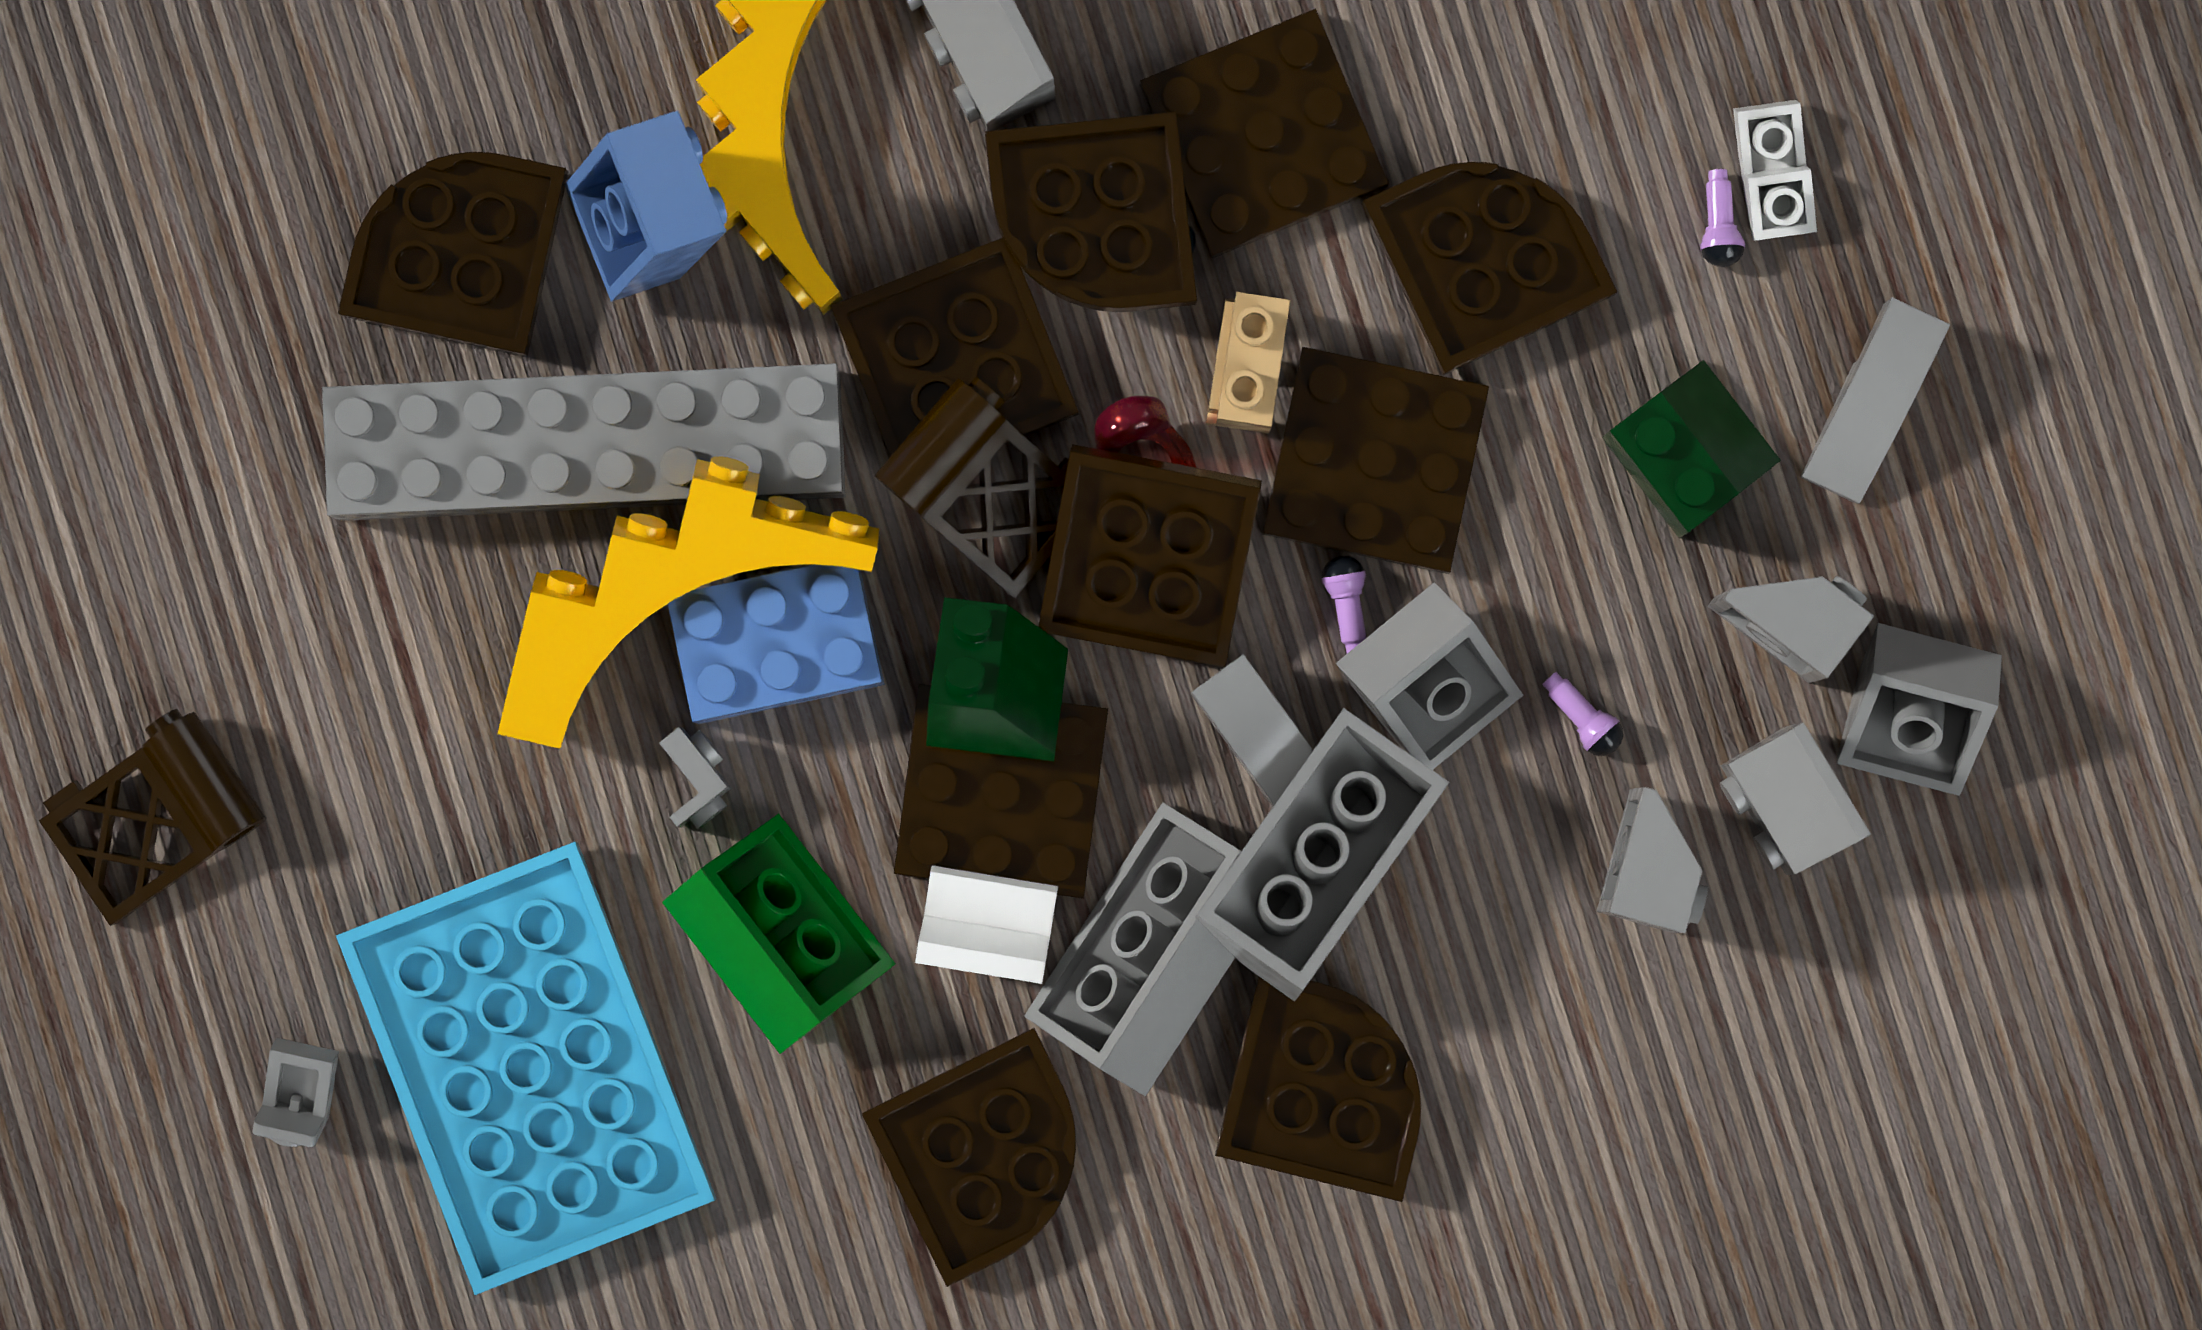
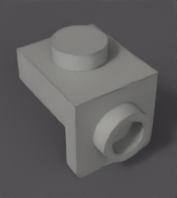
M678 727L660 741L659 744L699 793L673 813L670 819L679 828L684 827L691 821L698 830L728 806L721 796L728 792L731 786L715 768L724 759L702 731L698 730L690 736L684 728Z
M276 1038L269 1053L263 1103L254 1120L253 1134L270 1138L275 1143L287 1147L315 1146L329 1119L339 1051Z

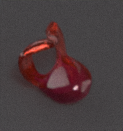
M1153 396L1123 398L1108 406L1095 422L1094 436L1096 449L1118 453L1124 446L1134 441L1152 440L1166 449L1171 463L1197 468L1188 444L1171 425L1166 407L1159 398Z

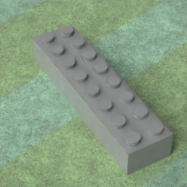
M836 363L322 387L327 515L338 521L686 505L697 459L710 462L711 458L716 456L739 460L748 465L749 472L760 474L756 499L768 501V498L771 496H783L795 500L846 498L841 377Z

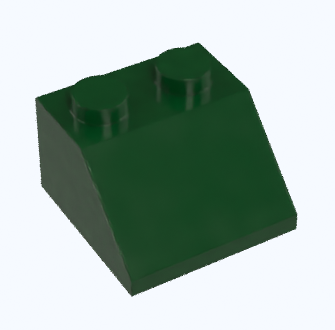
M1704 360L1602 437L1679 538L1689 533L1781 461Z
M944 597L928 703L926 746L1054 761L1068 648L1009 605Z

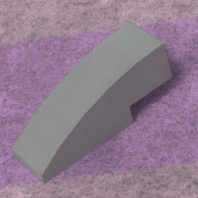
M1893 297L1883 304L1858 360L1853 363L1800 478L1856 504L1861 502L1894 441L1951 324Z
M1242 654L1192 691L1191 696L1273 807L1313 752V749L1253 666Z

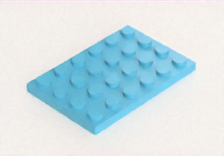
M572 842L336 935L474 1295L716 1200L578 842Z

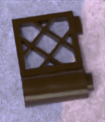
M975 377L969 385L957 378L874 477L1008 594L1015 598L1049 559L1053 549L1058 520L1036 521L1035 489L1058 486L1063 489L1069 459L1065 457L1057 466L997 411L1005 401L979 378ZM1008 440L1022 452L1023 479L991 482L990 459ZM1034 464L1049 477L1035 478ZM979 473L980 483L970 484ZM1023 490L1025 523L993 526L992 493ZM980 494L982 528L956 530L942 518V515L959 496ZM1047 532L1037 543V533ZM1025 534L1026 557L1008 576L995 564L994 537ZM982 538L983 553L968 540Z
M174 709L164 714L145 729L150 739L135 753L84 789L77 780L72 781L43 802L49 814L40 819L39 822L110 926L119 923L216 853L252 832L267 819L195 712L182 716L178 709ZM138 768L152 788L148 813L117 807L121 780ZM107 791L105 805L92 802ZM162 804L171 817L160 815ZM79 810L102 813L103 818L98 848L77 845L62 822ZM115 816L147 822L141 857L110 851ZM158 825L179 828L194 851L176 864L153 860ZM85 856L96 858L94 869ZM108 861L139 866L135 893L118 905L104 885ZM151 869L165 871L149 883Z

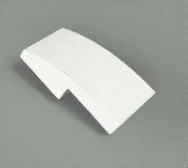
M1797 100L1733 108L1739 162L1752 239L1756 241L1817 232L1811 169L1806 166L1800 103Z

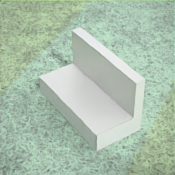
M932 866L915 963L1042 984L1058 886Z

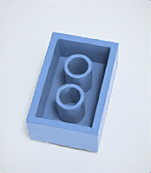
M678 110L607 133L565 183L566 190L611 302L680 279L726 232L724 224L727 222V212L724 201L715 187L709 188L700 166L703 161L700 141L691 127L684 126Z
M810 565L692 590L668 603L691 719L696 724L885 685L861 570L841 566Z

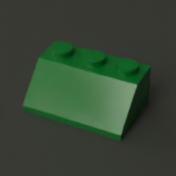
M779 813L700 868L662 902L779 1054L796 1043L896 965Z

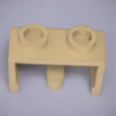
M1236 292L1235 299H1225L1206 424L1269 434L1273 421L1290 300Z

